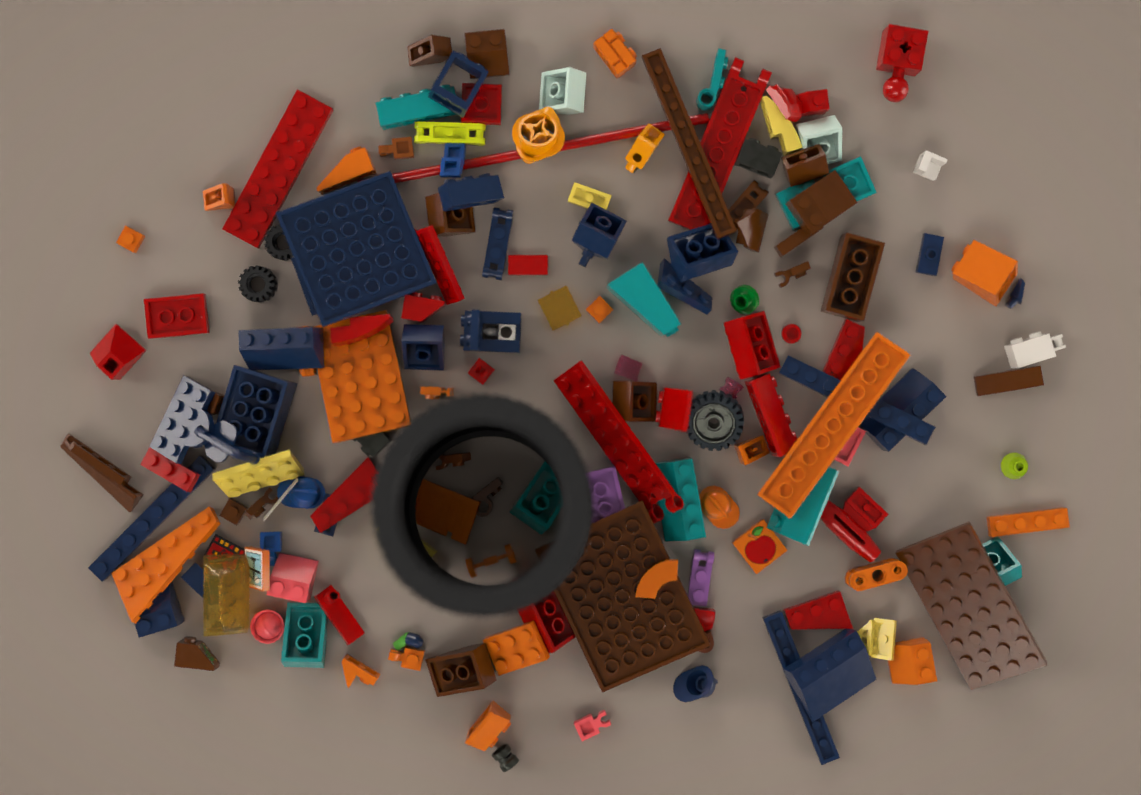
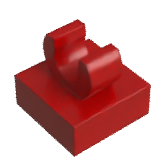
M478 358L468 371V374L484 385L495 369L481 358Z

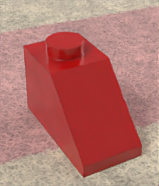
M827 89L797 94V97L802 102V117L823 115L830 109Z

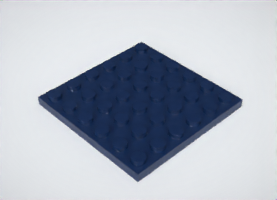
M391 171L276 213L322 327L436 284Z

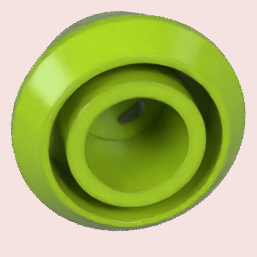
M1009 453L1001 461V471L1009 479H1019L1028 470L1026 458L1019 453Z

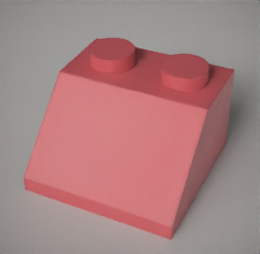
M279 553L270 575V589L266 595L307 603L311 599L319 561Z

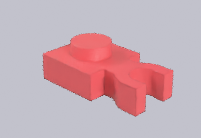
M605 709L600 711L594 718L592 714H588L574 721V726L582 742L599 734L600 727L611 725L610 719L605 722L601 720L603 716L607 715Z

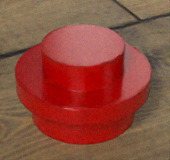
M795 324L786 325L781 332L783 340L789 344L798 342L802 335L801 329Z

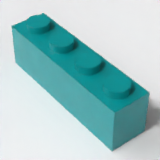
M441 86L442 88L456 95V90L454 86ZM430 89L420 90L418 94L413 95L411 93H403L399 95V98L394 99L392 97H384L380 99V102H375L380 126L383 130L411 125L417 121L425 122L457 114L428 98Z

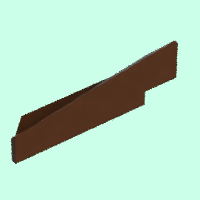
M68 434L61 443V448L128 512H132L144 495L128 484L132 477Z

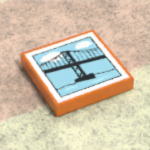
M252 546L244 547L245 586L260 591H269L270 551Z

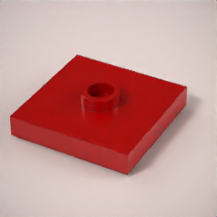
M462 83V99L464 101L467 100L476 83ZM482 84L465 116L461 117V123L501 125L502 85Z

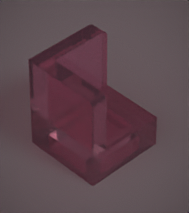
M621 354L614 374L637 382L642 363Z

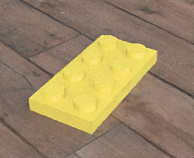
M290 450L260 458L257 464L247 462L212 473L213 481L229 498L238 497L251 491H258L260 488L274 486L280 482L294 480L299 476L305 475L304 468Z

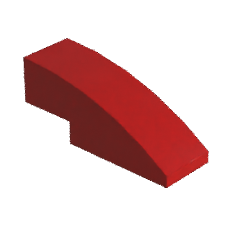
M390 314L351 317L350 326L330 327L331 344L337 347L367 339L393 323V317Z

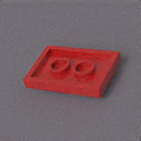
M206 294L144 299L148 339L210 333Z

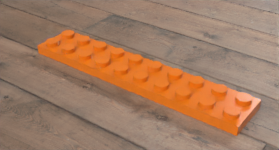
M876 332L757 495L791 519L911 354Z

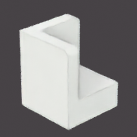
M924 151L920 154L913 173L934 181L937 179L941 166L946 164L948 159L929 151Z

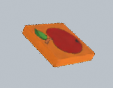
M761 519L732 542L756 574L788 551L776 534L766 528L768 524L764 519Z

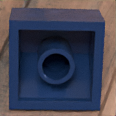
M404 324L401 339L404 369L444 371V325Z

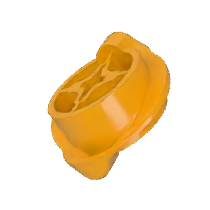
M548 106L521 116L516 120L512 128V138L517 152L527 164H532L557 154L564 145L565 134L560 124V119L553 108Z

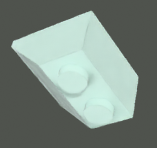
M571 67L542 72L539 110L548 106L553 108L556 114L571 115L584 113L586 72Z
M835 115L796 124V132L803 147L801 150L820 144L826 154L827 164L842 161V126Z

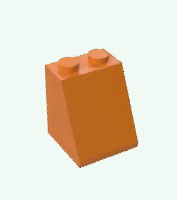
M973 240L971 245L968 244L963 250L962 255L964 256L960 262L956 261L951 270L953 272V279L997 307L1018 274V261Z

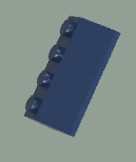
M301 327L238 330L239 351L246 365L251 370L324 368L323 328Z
M912 368L880 400L923 420L947 396L931 380ZM865 417L859 425L882 451L889 452L905 437V435L868 417Z

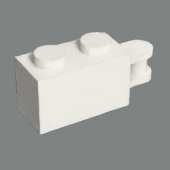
M1039 331L1029 334V338L1025 340L1022 337L1010 340L1011 344L1004 346L1010 367L1021 368L1056 357L1055 351L1066 348V344L1063 345L1062 342L1063 334L1050 337V334H1042Z

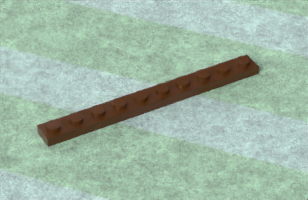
M661 48L642 55L643 63L717 240L737 231Z

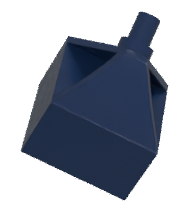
M591 203L571 240L583 250V256L579 265L586 268L593 256L608 259L627 220Z

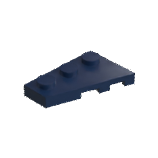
M664 258L660 263L658 288L708 315L712 310L713 298L692 280L689 279L681 282L671 263Z

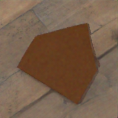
M755 208L752 210L744 209L742 217L740 219L736 218L733 221L735 227L738 228L736 244H743L746 249L759 253L769 214Z

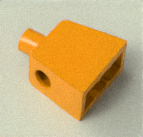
M648 123L625 157L628 161L625 168L631 173H635L638 168L642 169L665 134Z

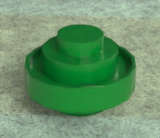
M740 285L732 291L730 302L738 313L750 314L757 309L759 296L751 286Z

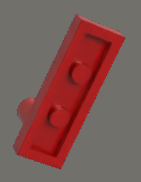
M332 585L314 596L347 646L365 634L340 598V593Z

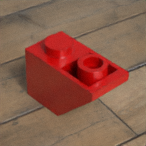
M413 292L404 297L401 318L424 322L446 306V302L442 301L440 296L430 295L429 299L423 298L421 293Z

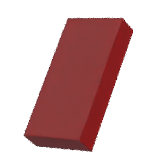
M508 255V275H548V255Z

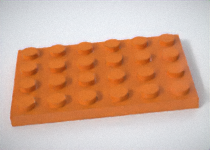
M383 310L357 317L388 314V311ZM350 318L326 327H322V325L314 326L323 328L324 368L317 369L332 443L336 444L400 429L404 426L407 427L410 424L411 418L391 325L367 339L337 347L331 344L330 327L350 326Z

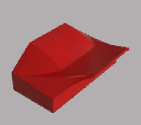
M778 84L769 86L766 89L786 120L797 122L802 117V102L792 89L779 87Z

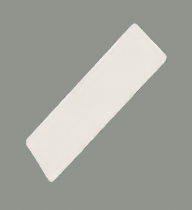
M296 478L293 481V483L288 487V489L283 493V495L278 499V501L263 517V522L277 507V505L282 501V499L287 495V493L292 489V487L297 483L298 478Z

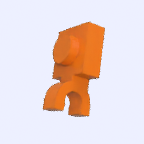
M405 646L404 652L391 649L388 660L402 661L401 667L420 671L425 650Z

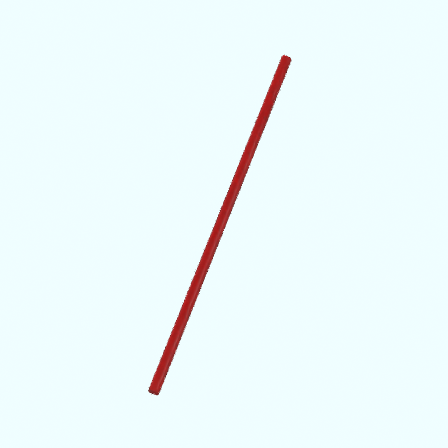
M708 113L689 116L693 126L709 122ZM668 120L651 124L661 132L671 130ZM647 125L565 140L560 151L638 137ZM517 150L466 159L464 160L463 170L519 160L521 157ZM441 164L393 173L392 176L395 183L440 175ZM367 179L357 180V183Z

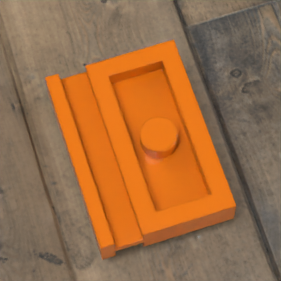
M421 386L420 394L425 395V399H439L445 393H447V396H453L454 388H447L446 391L445 387Z

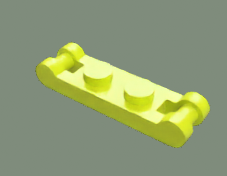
M414 122V129H416L414 143L485 145V138H483L486 131L485 124ZM429 129V136H424V130ZM470 131H476V137H470Z

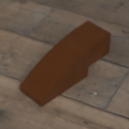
M1031 366L974 377L977 396L1044 385L1041 366Z

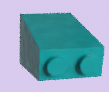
M643 262L608 283L607 289L657 334L669 337L679 331L678 326L681 325L679 319Z

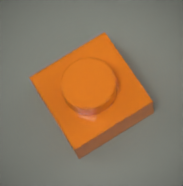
M125 226L116 243L133 253H137L145 235Z
M599 296L586 308V311L600 324L613 309Z

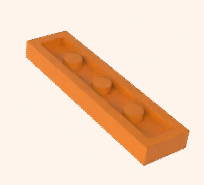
M1065 507L987 517L988 534L990 537L1070 528L1068 510Z

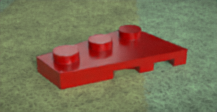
M839 590L783 609L791 630L853 629Z

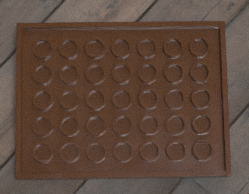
M643 500L591 523L588 539L579 561L568 577L554 590L602 693L711 646L678 574L677 581H669L660 587L657 591L656 599L636 597L637 586L644 573L655 564L670 560ZM553 541L535 549L539 560L546 554Z

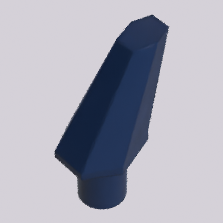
M1021 278L1010 294L1011 299L1005 304L1010 309L1017 303L1020 305L1022 303L1025 282Z

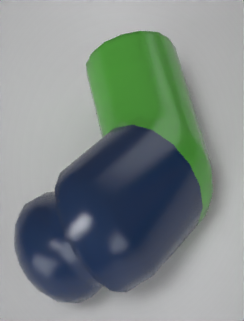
M407 632L397 639L393 646L398 651L405 645L420 648L423 645V639L418 634Z

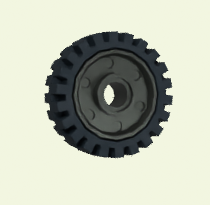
M712 390L710 393L705 391L702 395L699 394L695 399L693 398L691 401L688 430L686 432L690 440L693 439L694 444H699L702 449L708 448V451H713V449L721 451L723 447L727 449L730 444L734 445L736 440L740 438L744 427V413L735 398L733 399L732 395H726L723 391L718 393L716 390ZM711 418H717L719 422L711 423L709 420Z

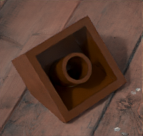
M505 29L465 33L467 58L474 63L481 64L489 71L486 78L510 75ZM470 74V79H478Z
M439 193L425 197L428 223L433 225L438 237L476 232L473 207L444 212Z
M613 381L612 403L625 421L655 422L657 382Z

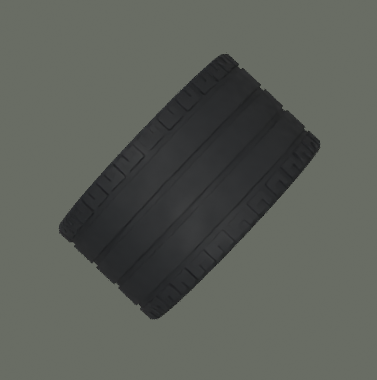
M473 394L471 397H466L465 395L460 398L449 399V402L446 403L444 401L440 402L438 405L428 408L429 411L421 412L418 417L409 421L410 424L407 427L404 426L402 428V431L393 438L395 441L392 445L389 444L385 455L383 454L381 458L383 461L377 467L378 471L373 480L375 485L372 486V499L370 500L372 509H370V513L372 515V527L375 528L374 537L378 543V549L382 550L383 554L381 555L385 559L388 568L395 572L393 575L398 578L404 587H408L412 594L440 610L463 616L491 617L523 609L555 590L572 572L583 553L590 531L593 509L591 483L584 460L581 458V454L572 439L570 440L568 434L557 422L554 423L552 418L541 410L533 409V406L523 403L520 400L513 401L510 397H501L499 395L492 397L489 394ZM503 437L520 442L531 448L550 466L558 480L562 493L561 521L550 548L539 562L527 572L500 584L480 585L469 583L454 577L442 569L425 549L416 523L417 495L422 480L429 468L448 449L473 438Z

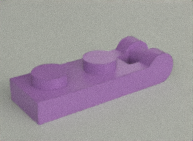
M694 549L687 593L692 605L707 607L714 552L708 551L704 553ZM699 560H705V566L699 565Z

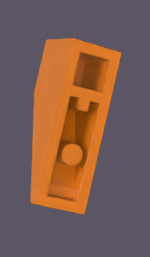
M365 147L351 149V153L346 154L316 188L317 191L323 195L376 174L377 172L369 152Z

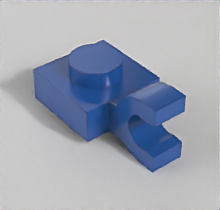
M282 531L260 532V548L270 551V566H274L276 563V552L282 551Z

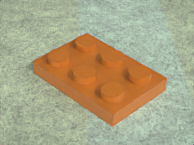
M534 621L483 639L498 676L550 658Z

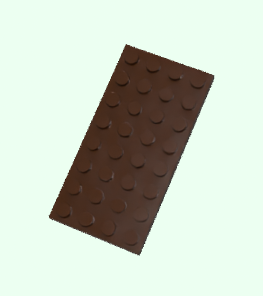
M970 521L896 551L895 554L899 561L906 564L908 569L907 575L971 690L1047 666L1044 655Z

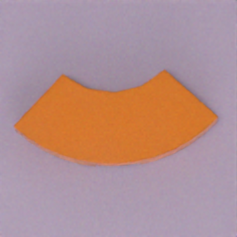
M678 559L659 562L644 573L637 586L636 597L656 599L657 591L662 585L669 581H677Z

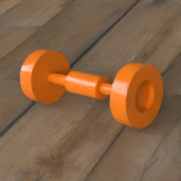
M511 544L505 545L506 554L483 559V562L474 564L472 558L465 559L470 577L478 576L476 568L484 565L485 567L493 565L508 557L510 564L516 563L517 560Z

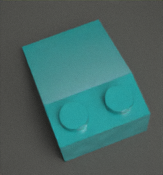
M545 461L509 511V513L540 535L548 530L562 508L560 485L552 469Z
M287 602L281 663L284 667L324 668L327 641L326 614L318 603Z

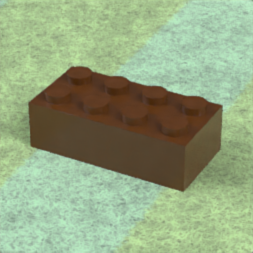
M847 232L841 235L820 312L857 322L865 320L885 246L884 242Z

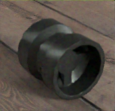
M508 743L499 747L492 754L494 760L500 763V768L503 772L510 770L519 762L517 756L512 754Z

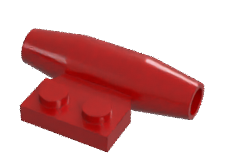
M857 487L845 500L843 509L828 500L820 518L826 527L847 547L870 563L881 554V550L867 531L876 529L889 514L860 487Z

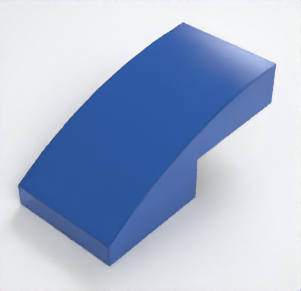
M445 143L444 157L441 158L440 177H461L466 153L465 143Z

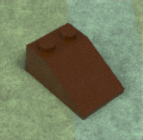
M834 170L789 200L786 206L808 237L858 202L837 171Z
M485 643L466 646L426 659L437 697L485 689L497 681Z

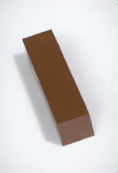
M824 227L808 237L801 228L774 248L779 256L782 257Z

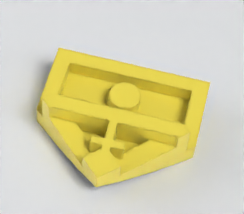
M874 618L857 631L867 649L868 655L872 658L894 660L897 620Z

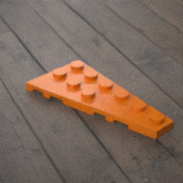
M207 507L111 573L131 622L137 623L140 620V615L145 609L151 607L154 598L160 592L163 593L183 569L182 566L188 558L191 559L196 554L194 551L200 544L205 543L221 523L212 507Z

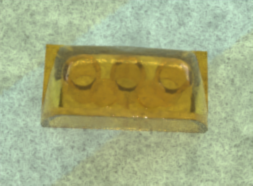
M223 554L203 556V636L247 633L249 630V564L246 555Z

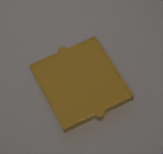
M567 286L554 292L550 291V294L537 300L553 331L564 325L568 326L570 322L582 316Z

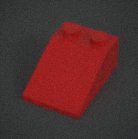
M663 387V391H659L658 403H661L660 411L657 410L655 422H658V427L687 432L693 391Z

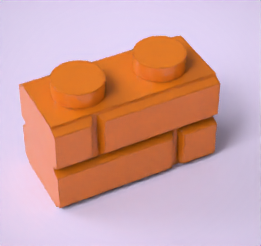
M610 29L593 43V48L618 79L636 65L637 60L635 58L637 55L631 47L627 48L623 43L625 39L619 31L615 32L613 29Z

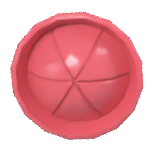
M268 609L256 613L250 624L253 637L264 644L274 643L279 640L285 628L284 620L280 614Z

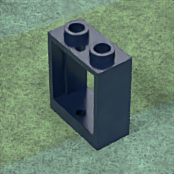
M453 50L430 89L428 98L463 118L489 71L481 64L469 60L463 53H457ZM452 64L478 78L466 101L440 86Z

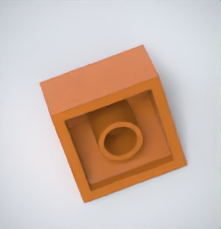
M921 637L895 642L894 660H888L893 684L920 685L937 681L930 641Z
M492 701L468 730L465 743L482 751H486L488 747L492 748L499 739L497 736L501 731L505 733L510 727L511 715L496 702Z

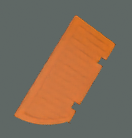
M423 479L416 500V523L444 536L449 531L452 533L451 539L466 545L481 502Z

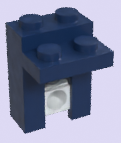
M471 309V311L465 310V315H461V327H464V335H460V347H463L464 351L520 353L521 313ZM484 324L499 325L497 328L485 327L486 329H484L487 337L497 336L498 340L483 339ZM504 327H509L512 330V335L509 338H503L501 335V330Z

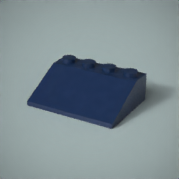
M234 365L216 423L225 420L237 427L238 437L234 447L247 453L256 452L260 458L276 454L298 383Z
M853 629L842 630L783 669L812 722L877 680L867 649L857 631Z

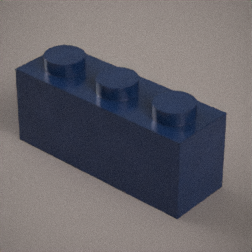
M490 173L479 175V178L466 176L459 181H456V178L445 180L444 184L438 187L444 212L494 204L504 199L499 176H490Z

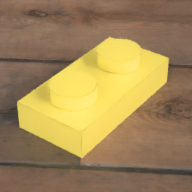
M574 182L568 202L586 209L589 208L591 203H594L607 210L612 195Z

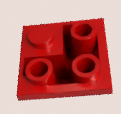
M115 324L89 354L95 365L111 380H121L147 350L118 324Z

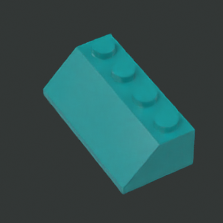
M688 457L655 463L684 502L682 509L671 513L666 508L665 498L658 501V505L664 513V518L661 522L665 542L705 538L706 532L693 459Z
M828 467L791 519L774 508L766 528L809 546L840 471Z

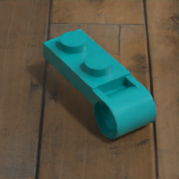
M718 49L716 53L710 88L701 90L696 99V105L702 111H708L712 108L719 88H723L725 77L722 76V71L727 68L729 58L725 57L726 50ZM708 96L711 99V103H703L701 97Z

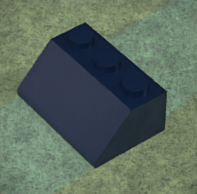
M711 224L667 237L671 265L681 282L732 266L738 254V250L729 235L717 240Z

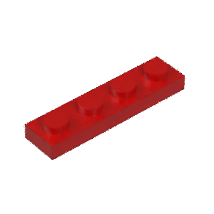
M433 225L415 231L447 305L465 299Z

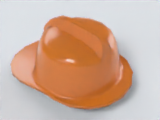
M708 486L699 494L701 510L710 522L721 529L734 526L739 519L740 512L739 507L730 495L718 486Z

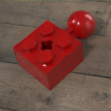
M889 24L883 30L876 70L892 73V77L886 80L883 85V95L888 101H902L909 91V85L904 79V75L915 77L922 71L929 31Z

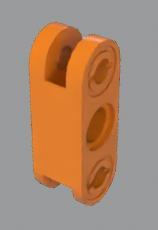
M888 558L848 570L845 575V581L854 590L863 591L902 580L906 577L908 569L902 561L896 558ZM875 570H879V571H880L879 577L876 578V579H873V577H872L873 572H874Z

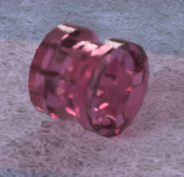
M727 377L725 379L726 383L719 388V391H723L726 395L730 394L733 399H737V393L742 391L744 387L732 378Z

